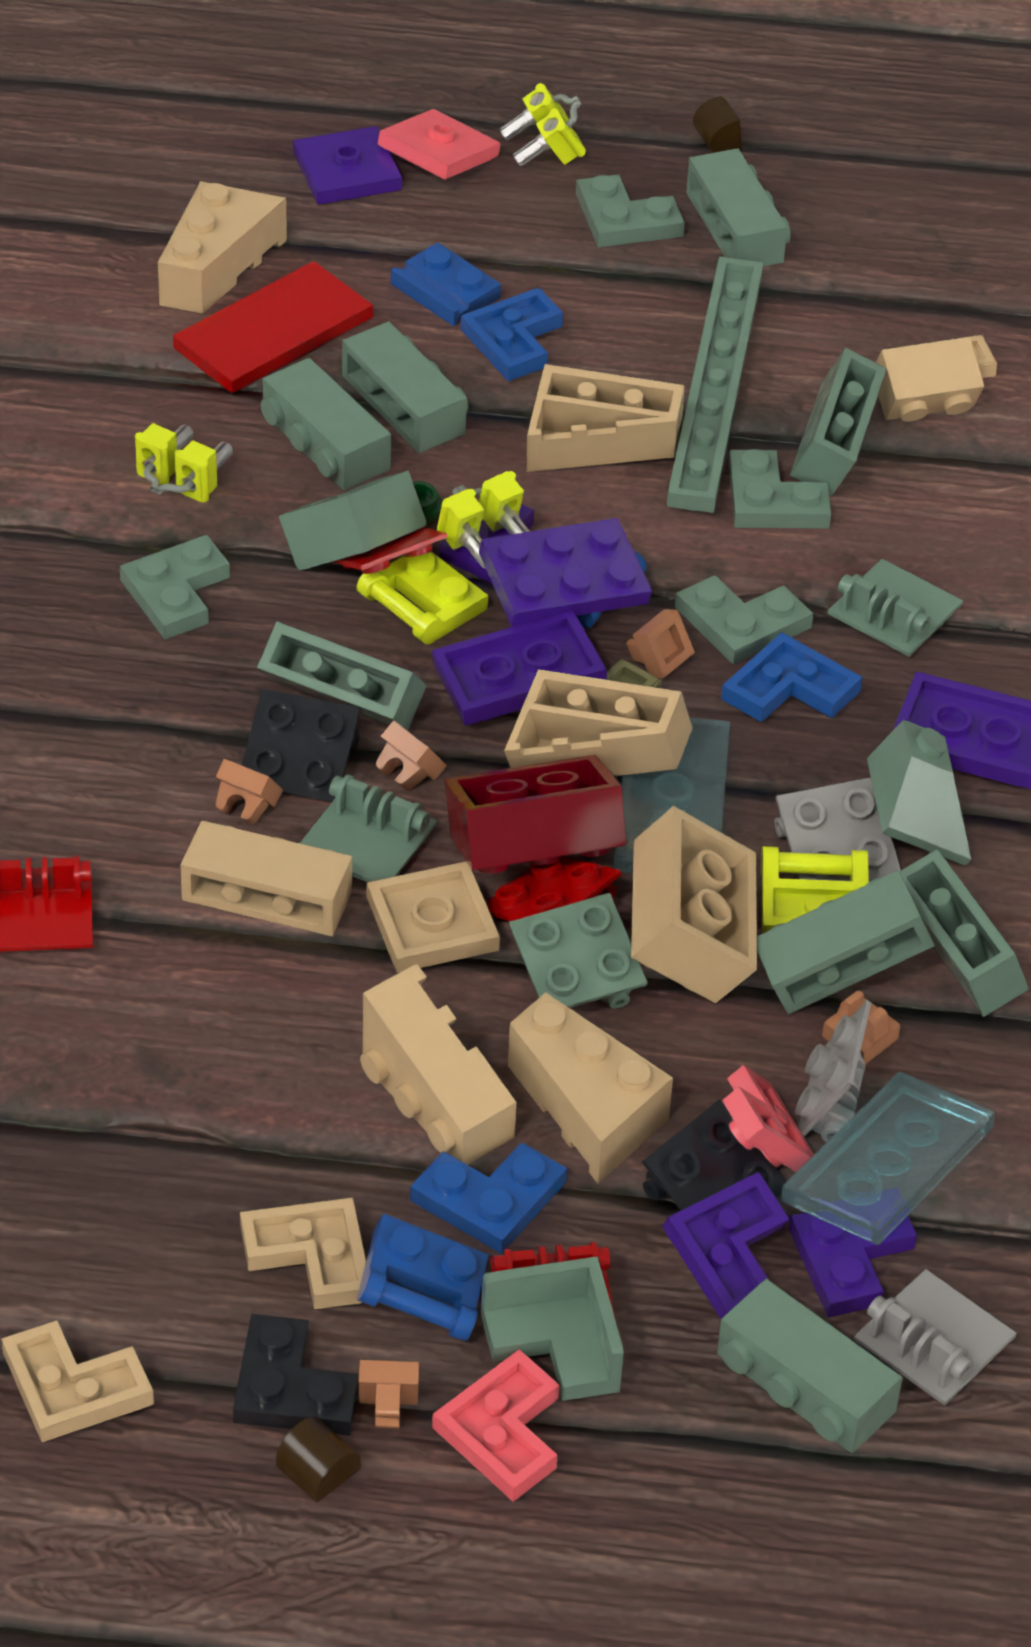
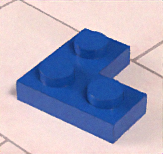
M540 287L461 315V331L507 381L543 369L544 365L548 364V352L534 337L561 328L563 325V312Z
M781 632L722 685L721 700L760 722H763L790 696L833 718L861 692L863 677Z
M521 1142L492 1175L487 1177L443 1151L410 1186V1201L502 1254L503 1250L510 1246L567 1181V1168Z

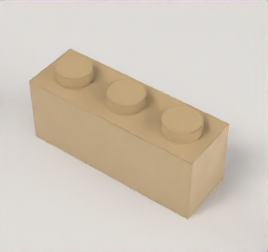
M203 820L180 864L183 901L332 937L352 893V856Z

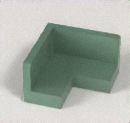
M409 470L371 481L345 493L311 502L279 515L298 570L367 552L426 526V519Z
M598 1256L495 1271L483 1275L481 1318L492 1362L503 1361L519 1349L528 1357L550 1353L557 1383L560 1385L559 1390L562 1401L620 1392L624 1351Z

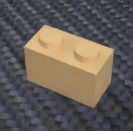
M970 337L881 350L876 361L877 364L887 368L878 393L885 420L901 418L903 421L910 422L919 420L927 414L944 411L948 415L961 414L974 407L984 388Z

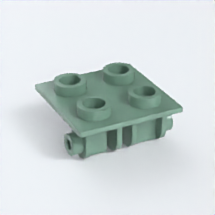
M881 559L864 576L859 574L850 576L846 574L842 577L838 585V591L843 596L828 609L827 614L910 657L963 604V600Z
M347 774L343 778L337 775L329 788V794L336 798L300 844L352 856V876L365 882L398 876L435 828L437 820L430 818V813L424 811L423 805L418 802L411 803L397 797L391 791L386 792L383 796L382 788L376 785L368 792L369 785L355 780L354 776Z
M610 893L509 922L510 929L538 998L546 992L569 1008L601 999L603 1002L609 1003L612 1009H617L630 1002L628 994L632 989L647 985V980L639 962L631 958V942Z

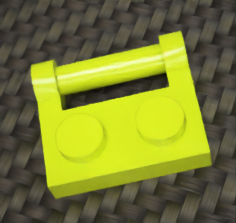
M431 551L415 557H405L404 555L382 571L362 574L357 583V591L369 601L377 600L413 628V635L426 645L437 641L488 609V595ZM396 588L398 591H400L402 594H404L407 598H409L411 601H413L416 605H418L420 608H422L426 613H424L423 611H421L418 607H416L414 604H412L409 600H407L405 597H403L400 593H398V592H397L396 590H394V589Z
M762 846L761 934L778 924L787 923L806 914L827 901L835 900L869 883L868 851L851 850L850 855L779 852V847ZM779 873L850 876V881L779 878Z

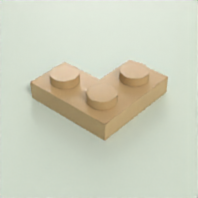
M353 1197L240 1212V1227L248 1271L305 1264L314 1310L362 1303L357 1301L366 1259Z
M57 1320L1 1339L4 1357L41 1442L154 1405L153 1389L133 1346L76 1364Z

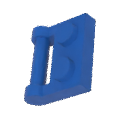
M383 1213L375 1225L357 1301L373 1307L376 1306L377 1302L446 1328L448 1329V1336L466 1342L477 1319L478 1310L476 1307L489 1254ZM386 1279H387V1280H390V1281H392V1282H395V1283H397V1284L403 1285V1286H405V1287H408V1288H410V1289L416 1290V1291H418V1292H421V1293H423V1294L429 1295V1296L434 1297V1298H436V1299H439V1300H441V1301H444V1302H447V1303H449V1304H452V1305H454V1307L451 1306V1305L445 1304V1303H443V1302H440V1301H438V1300H435V1299H433V1298H430V1297H427V1296H425V1295H422V1294H420V1293H417V1292H414V1291H412V1290H409V1289H407V1288L401 1287V1286L396 1285V1284H394V1283L388 1282V1281H386Z

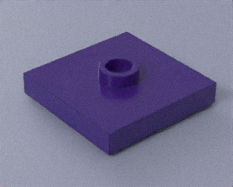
M377 126L293 140V154L317 204L402 190V176L390 152L378 145L380 132Z

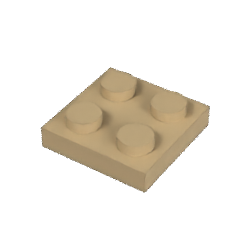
M466 861L367 882L366 897L397 973L416 963L420 968L499 951V933L473 872Z

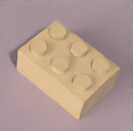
M671 807L634 840L631 958L714 1003H717L757 970L756 852L677 807Z

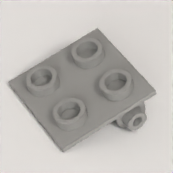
M871 778L776 796L781 817L774 820L775 831L778 838L787 837L791 852L850 855L851 850H867L869 881L884 877L897 870L901 871L892 837L883 834L881 830ZM797 874L798 879L850 881V876Z
M868 1000L864 1002L852 1017L848 1015L843 1016L837 1024L831 1040L825 1046L818 1044L808 1058L805 1073L810 1075L809 1083L802 1092L795 1109V1114L800 1116L798 1128L804 1137L810 1130L821 1134L825 1142L835 1145L840 1144L843 1139L850 1135L865 1070V1061L860 1051L872 1003Z
M925 1269L895 1298L891 1297L886 1300L882 1296L876 1297L867 1310V1315L873 1319L854 1336L853 1340L945 1406L1016 1337L1017 1333Z

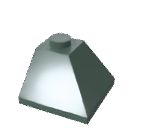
M903 719L867 758L882 833L929 852L938 849L944 858L966 866L972 859L945 736L940 735L934 729L923 728Z

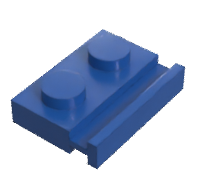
M438 242L405 261L404 268L400 270L396 267L391 269V285L452 326L459 324L461 315L486 307L501 297V283Z

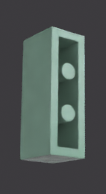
M739 148L689 157L686 193L724 257L764 262L763 267L784 263L785 245L790 242L791 238L789 223L785 217L780 216L774 206L771 193L763 189L758 181L754 166L752 164L748 165Z
M389 321L342 340V376L418 453L466 434V413L469 410V404L463 390L460 387H455L440 372L438 366L433 361H429L414 346L412 340L408 336H404Z
M846 347L844 348L821 383L790 476L800 481L828 482L829 495L832 496L857 460L887 368Z
M310 358L263 378V400H261L260 405L266 421L272 426L275 425L285 434L296 450L306 454L317 465L321 474L325 477H330L343 491L391 470V433Z
M277 621L257 667L277 683L325 701L360 707V714L388 725L394 720L407 731L427 686L411 671Z
M938 849L900 871L933 940L934 950L983 1017L1029 990L1016 954Z
M899 870L884 877L876 878L857 890L835 900L827 901L818 908L787 923L778 924L769 931L757 936L758 954L771 985L788 1015L935 946Z
M768 1279L761 1282L721 1319L717 1354L722 1357L726 1365L738 1374H745L764 1388L777 1404L785 1408H791L810 1422L824 1439L837 1442L851 1454L897 1411L902 1376Z

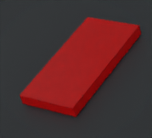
M312 261L174 334L173 348L233 394L373 317V304L318 263Z

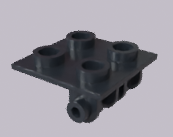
M261 689L242 766L269 776L283 789L282 794L332 803L336 797L329 794L331 782L337 775L344 778L350 750L356 749L359 742L360 730L356 729L361 708Z
M720 1099L642 1161L648 1170L646 1174L647 1180L643 1183V1189L647 1196L655 1201L660 1198H671L680 1210L757 1172L761 1174L775 1198L786 1191L790 1185L774 1165L767 1160L761 1150L756 1147L748 1150L735 1138L729 1128V1123L733 1121V1118Z

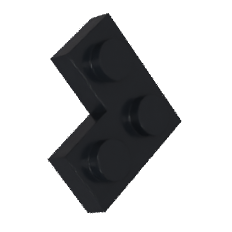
M251 1314L233 1405V1423L292 1429L306 1418L317 1417L335 1434L351 1436L359 1388V1374L303 1368L309 1337V1320Z

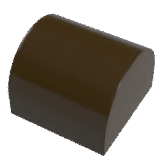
M719 96L704 102L694 114L693 125L712 153L737 148L741 152L740 119L726 99Z
M309 1417L298 1423L285 1436L276 1454V1466L317 1503L361 1469V1458L358 1453L319 1418Z

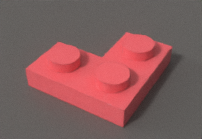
M742 1065L727 1078L734 1090L722 1100L733 1118V1121L729 1123V1128L735 1138L746 1149L751 1150L753 1147L761 1150L767 1160L775 1167H780L783 1164L801 1176H804L819 1163L771 1082L745 1065Z
M519 1349L432 1414V1428L514 1502L557 1469L558 1455L527 1428L525 1424L559 1399L560 1385Z

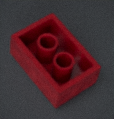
M597 755L444 779L450 838L472 871L499 873L507 870L509 864L528 861L535 865H547L559 861L560 856L576 853L591 857L608 854L613 847L626 845L622 787Z

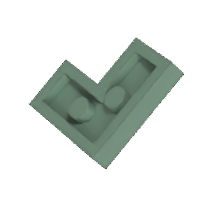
M619 174L610 176L599 175L594 178L576 180V196L598 248L684 237L685 222L673 196H655L648 199L630 201Z
M730 450L728 466L734 528H830L831 508L828 482H780L777 450Z
M208 535L120 565L121 582L164 640L209 624L208 608L196 594L195 590L230 578L229 562Z
M714 575L677 592L675 598V608L733 665L759 653L781 632L793 637L812 628L813 613L784 585L744 603Z

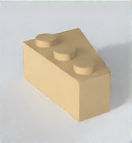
M200 181L158 261L160 306L201 314L206 312L237 285V276L248 267L255 269L262 263V255L272 246L279 248L287 241L286 198L228 187L219 183Z
M545 364L527 434V472L674 458L683 419L684 385Z
M538 669L504 752L510 768L597 755L613 776L677 769L693 727L681 691Z
M416 963L363 992V1054L360 1057L361 1065L372 1082L376 1084L381 1083L394 1097L395 1103L402 1114L407 1118L413 1117L424 1128L431 1143L440 1153L444 1151L468 1165L515 1138L516 1101L477 1046L469 1051L465 1049L449 1026L455 1022L456 1017L447 1005L439 1009L435 1007L421 987V983L425 981L426 975Z
M545 992L510 1022L508 1067L543 1112L548 1111L562 1129V1138L570 1148L574 1146L589 1164V1173L597 1184L605 1179L669 1121L673 1077Z

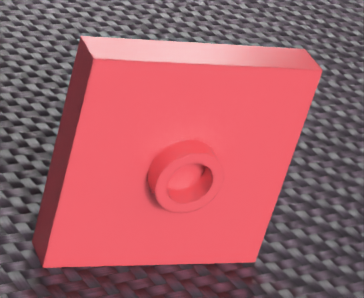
M435 109L380 130L378 139L380 147L444 180L498 157L501 145L500 142Z

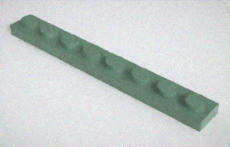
M719 257L668 489L667 507L714 513L763 275L764 262Z

